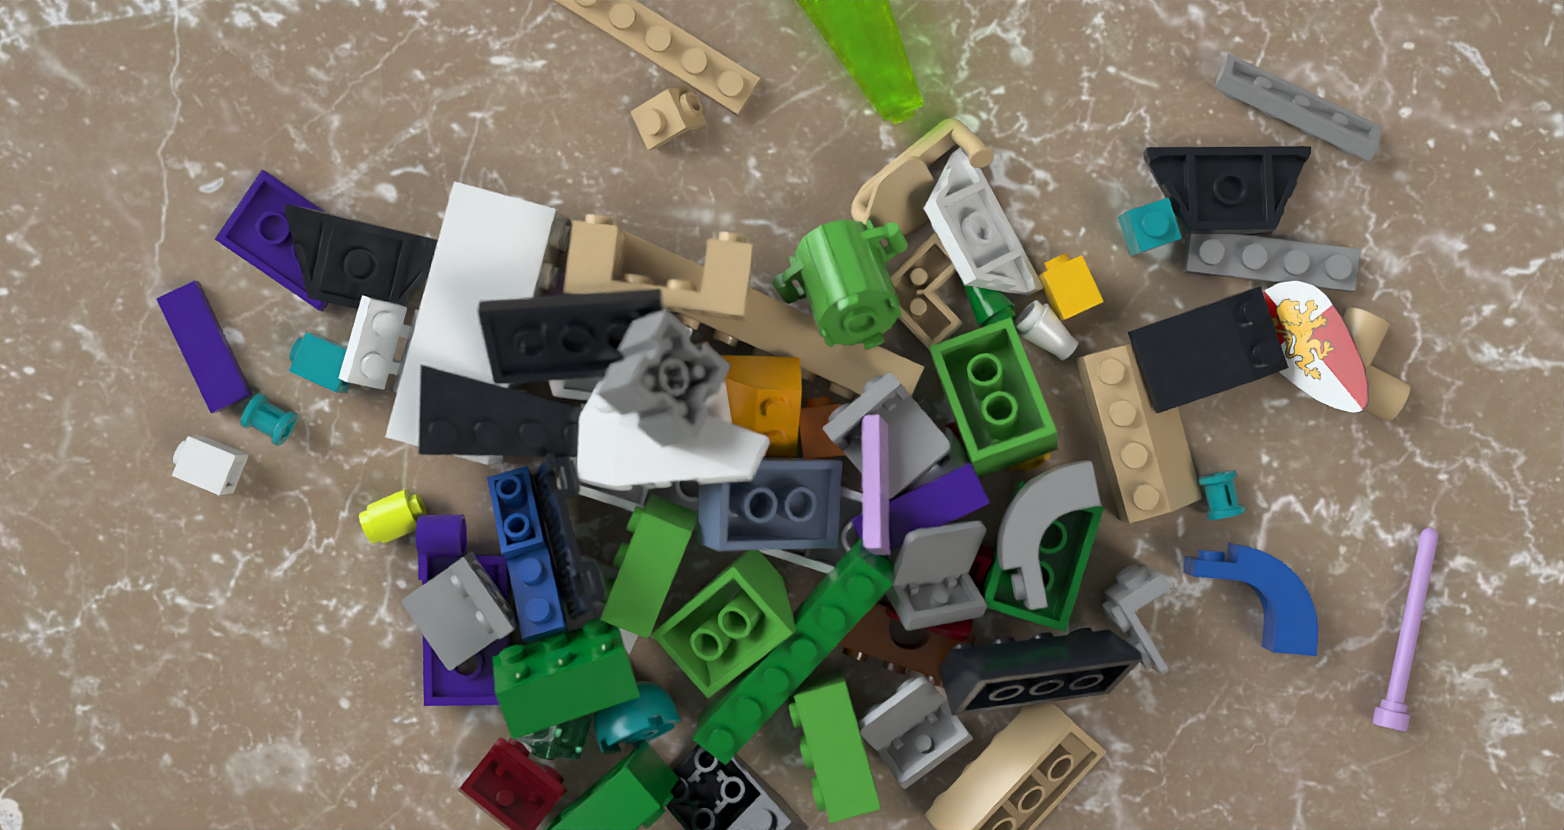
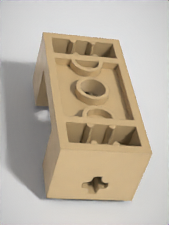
M586 215L585 222L573 220L564 293L573 295L662 288L665 310L746 321L755 255L754 246L747 243L745 240L746 236L719 232L718 239L708 238L701 292H697V287L694 286V283L668 280L667 288L653 286V281H650L649 277L623 274L621 282L627 237L616 223L612 222V218L605 216Z

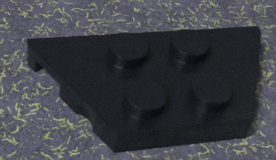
M1311 146L1147 147L1143 152V159L1165 198L1169 197L1173 212L1186 234H1271L1276 230L1284 213V207L1298 183L1299 174L1310 157Z
M286 203L285 214L308 298L358 309L363 295L404 306L412 293L419 289L428 278L438 239Z

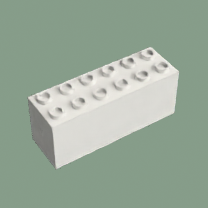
M454 181L387 428L386 438L418 446L420 364L494 384L477 313L479 302L544 297L547 291L555 292L560 275V268L555 267L559 250L566 251L571 235V227L566 226L568 219L557 209ZM524 382L494 384L527 393V391L522 390ZM453 455L486 465L501 463L504 456Z

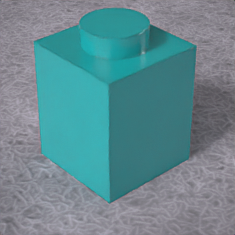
M1169 197L1126 211L1118 216L1131 257L1182 239Z
M306 332L303 338L300 337L296 340L291 349L289 360L292 361L289 372L331 391L347 393L351 383L339 379L347 347L319 334Z

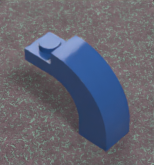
M1228 543L1227 559H1224L1225 552L1203 549L1198 550V557H1184L1183 573L1193 577L1243 581L1254 590L1260 599L1264 613L1263 648L1273 653L1317 656L1318 621L1313 601L1300 578L1282 561L1261 550L1235 543Z

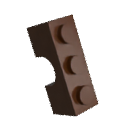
M878 600L837 644L843 646L842 653L849 657L866 661L869 655L884 660L882 667L906 675L907 670L911 669L923 673L933 685L944 688L938 669L939 665L952 647L966 642L974 643L976 636L971 632L967 640L959 641L927 630L924 637L916 643L903 644L897 642L889 633L891 618L886 614L887 603Z

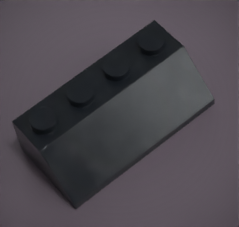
M1085 627L1076 629L1068 635L1054 636L1051 632L1037 634L1029 640L1015 641L1012 637H1005L995 640L989 645L975 646L972 642L961 643L950 649V652L941 662L938 669L951 714L954 716L1109 694L1142 660V656L1138 649L1111 630L1092 631L1091 628Z

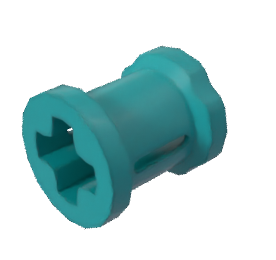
M258 393L245 408L240 425L246 429L250 427L257 429L271 437L274 445L280 446L291 435L299 415L294 411L287 413L268 402L266 395Z
M1236 470L1217 472L1198 478L1199 485L1204 486L1210 509L1206 513L1208 520L1229 518L1246 512L1245 505L1240 504L1234 482V479L1237 477Z

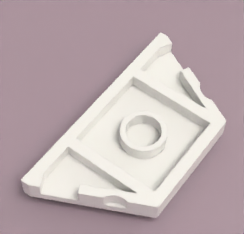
M961 147L952 152L924 210L964 285L1027 296L1043 289L1044 287L983 172L980 168L972 167L969 164V155Z

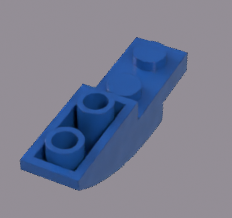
M524 466L487 477L501 551L507 559L522 639L526 643L568 632L561 599L564 597L541 504L529 467Z

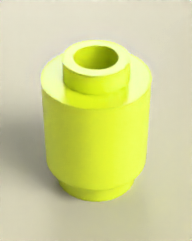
M404 489L368 504L367 510L359 513V519L367 539L372 544L379 541L385 544L416 531L419 515H427V510L419 494L412 495L408 489Z

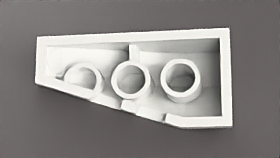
M601 380L598 381L579 416L577 478L582 483L616 491L632 490V485L654 483L657 488L671 487L672 481L695 479L700 484L752 480L770 443L766 436L708 415L697 439L662 448L636 427L639 422V415L631 413L623 416L596 394L602 383Z

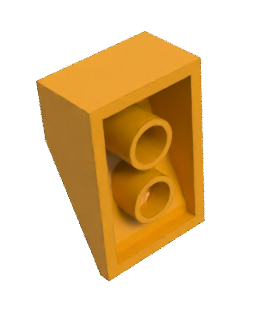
M720 355L731 365L724 380L732 424L766 436L769 439L770 443L763 456L796 457L802 394L800 357Z

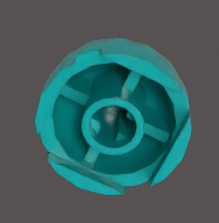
M650 681L636 682L640 697L594 712L593 727L601 753L606 755L621 752L619 743L623 742L632 744L633 748L637 747L644 740L650 742L675 729L673 723L681 724L680 714L670 694L656 683Z

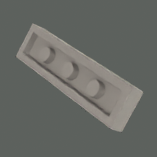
M1229 53L1222 62L1215 88L1222 91L1228 98L1246 102L1260 109L1263 114L1272 119H1281L1298 127L1307 136L1319 137L1330 142L1347 155H1357L1370 161L1379 149L1381 125Z
M1187 234L1183 272L1276 284L1300 281L1314 285L1318 289L1354 292L1356 291L1361 249L1240 234Z

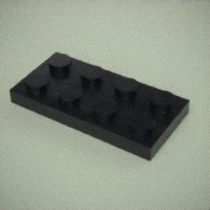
M662 288L486 300L479 302L477 313L494 384L605 377L611 364L625 360L624 354L619 351V348L632 322L661 312L665 308Z

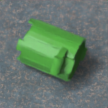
M840 219L839 221L820 225L802 238L794 253L796 258H793V255L789 257L791 267L784 273L774 277L772 284L785 303L791 304L797 301V299L808 298L819 333L830 348L834 347V344L853 346L863 343L865 350L877 347L885 342L882 334L891 329L897 318L902 316L899 298L885 264L897 253L904 252L908 247V242L896 223L890 222L884 227L875 228L870 219L866 221V225L861 221ZM884 238L887 240L889 244L886 247H883L881 241ZM797 280L800 287L795 288L792 281Z

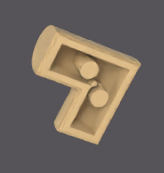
M936 232L890 275L899 298L902 316L898 318L929 351L930 346L946 341L963 324L934 293L957 271Z
M1347 308L1343 320L1363 360L1369 384V402L1364 411L1384 421H1391L1405 405L1410 393V384L1371 365L1390 324L1377 315L1365 310Z

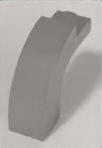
M1081 460L1066 463L1038 474L1017 492L1001 520L997 539L998 566L1004 570L1017 567L1018 573L1011 574L1016 600L1023 599L1024 605L1029 610L1048 607L1038 559L1039 543L1046 528L1053 520L1064 513L1100 505L1092 461Z

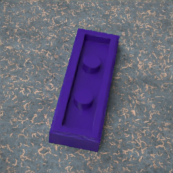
M194 280L156 298L210 413H218L253 396L200 282Z
M971 462L889 500L890 550L902 545L906 535L916 529L940 527L990 503ZM862 513L851 519L860 539H863Z

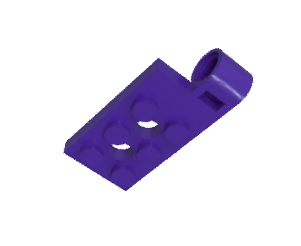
M464 514L419 515L416 525V547L418 553V580H422V585L467 555V524ZM475 555L510 605V574L507 559L504 555ZM511 632L501 639H496L475 654L478 658V668L473 673H465L458 666L452 670L446 669L423 635L424 706L499 705L495 694L492 657L499 655L503 649L511 646Z

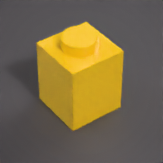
M1065 253L1044 263L1047 271L1038 275L1044 287L1043 291L1060 321L1104 302L1083 255L1071 260L1068 253Z

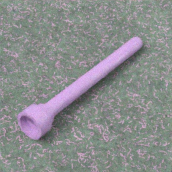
M1425 528L1420 535L1386 699H1381L1380 707L1375 706L1372 719L1373 724L1405 732L1408 730L1411 715L1406 713L1408 705L1404 704L1439 537L1438 532L1433 528Z

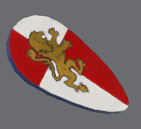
M1300 281L1281 282L1265 290L1263 295L1289 367L1280 371V373L1298 388L1324 404L1352 413L1363 411L1369 402V384L1365 365L1343 318L1330 299L1314 285Z

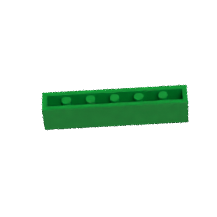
M859 539L792 613L796 627L795 632L730 681L699 715L692 740L726 765L893 585V568L895 564L884 555H874L863 547V539Z

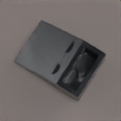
M697 744L672 770L677 775L678 780L671 790L674 797L666 805V808L685 830H807L809 828L787 802L737 754L724 765Z

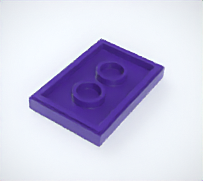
M262 169L215 240L305 302L323 312L329 303L310 299L307 296L285 214V206L288 203L322 212L325 211Z

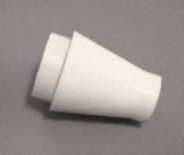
M1037 300L1031 302L1014 323V326L1020 331V337L1054 354L1061 361L1067 359L1078 346L1079 342L1069 333L1048 304L1042 305Z

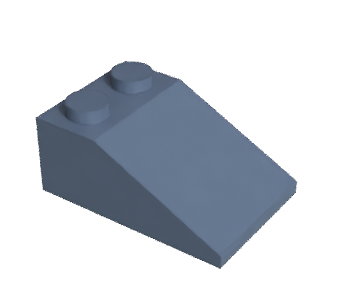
M763 457L752 480L699 483L697 543L718 551L838 548L842 461Z

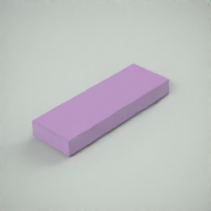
M864 415V418H862L863 547L874 555L890 554L888 424L880 415Z

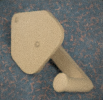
M956 118L946 119L861 187L851 205V215L854 221H861L864 225L870 219L875 228L884 227L887 223L894 222L899 226L903 234H910L929 220L924 207L936 182L927 167L955 144H958L969 155V164L975 168L989 165L994 157L993 151L960 120Z

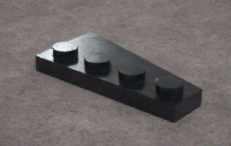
M420 364L418 454L545 457L548 453H552L555 457H578L579 416L583 408Z

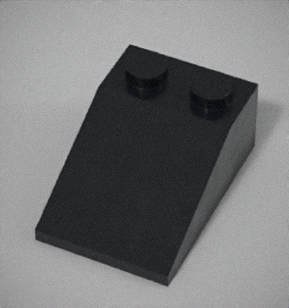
M1261 286L1230 295L1128 332L1155 413H1161L1289 368Z

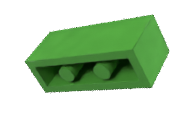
M654 494L650 495L644 508L636 505L626 529L633 532L634 535L630 544L621 543L612 565L620 569L616 580L608 577L605 583L607 590L606 599L600 602L605 603L606 606L600 618L601 621L649 639L698 519V512Z

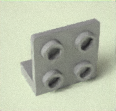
M473 552L449 566V568L401 601L405 610L448 670L454 669L496 639H501L519 625L517 615Z

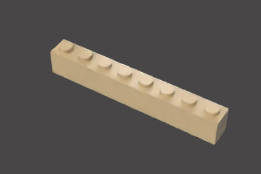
M622 230L627 237L621 282L623 274L649 277L650 281H653V286L667 288L668 280L694 283V286L697 287L696 291L701 292L704 273L703 266ZM750 288L746 321L679 312L675 315L681 323L690 325L695 330L698 329L700 323L714 329L715 332L712 338L736 348L738 341L754 347L752 356L800 357L802 379L812 383L816 376L831 382L829 391L851 401L855 394L860 396L863 394V387L871 379L879 375L885 376L889 371L912 396L924 369V366L880 346L865 350L863 343L853 346L834 344V347L830 348L825 343L823 336L821 337L814 316Z

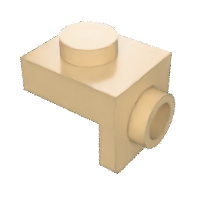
M688 86L668 88L630 112L648 150L658 149L684 132L699 129L707 124L702 113V103Z

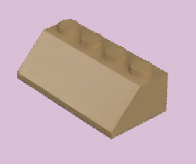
M1128 343L1075 358L1119 520L1130 524L1173 512L1203 499L1178 407L1161 413H1155L1132 344Z
M1054 702L1022 706L1020 713L1013 721L993 737L991 744L976 760L970 762L964 768L962 775L947 791L941 793L935 799L933 806L924 816L936 830H1034L1107 751Z

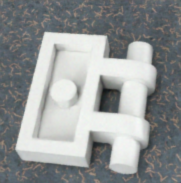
M362 295L339 379L348 383L384 390L388 374H394L396 378L392 391L397 392L419 310L415 309L411 325L403 322L407 307ZM399 337L407 339L401 360H394L393 357Z

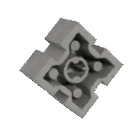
M663 310L632 322L619 348V351L624 354L625 360L611 364L596 393L621 415L624 416L631 413L639 415V422L636 427L662 448L697 439L710 411V408L703 403V400L706 397L718 394L731 366L706 343L694 347L688 341L692 331L668 310Z

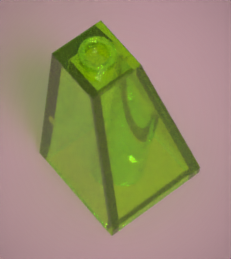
M790 0L880 119L883 121L890 119L892 124H897L916 116L914 109L925 106L888 0Z

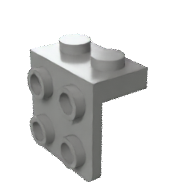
M889 371L885 376L879 375L871 379L863 387V394L853 403L838 407L829 416V423L822 429L863 474L862 418H864V415H880L887 422L889 500H892L948 454L951 450V443Z
M981 521L958 522L953 525L927 529L919 528L906 535L893 568V585L885 592L906 631L983 617L987 604L968 574L986 533V528Z
M1132 564L1115 575L1116 582L1101 590L1107 602L1102 604V608L1115 627L1118 625L1124 633H1127L1129 638L1125 641L1140 651L1142 656L1140 663L1146 670L1152 668L1160 675H1163L1169 669L1135 614V611L1170 591L1172 587L1163 573L1146 565L1139 567L1137 564Z
M926 676L911 678L902 683L894 696L883 704H875L868 708L857 723L860 735L878 751L900 786L904 789L973 740L958 716H952L948 702Z

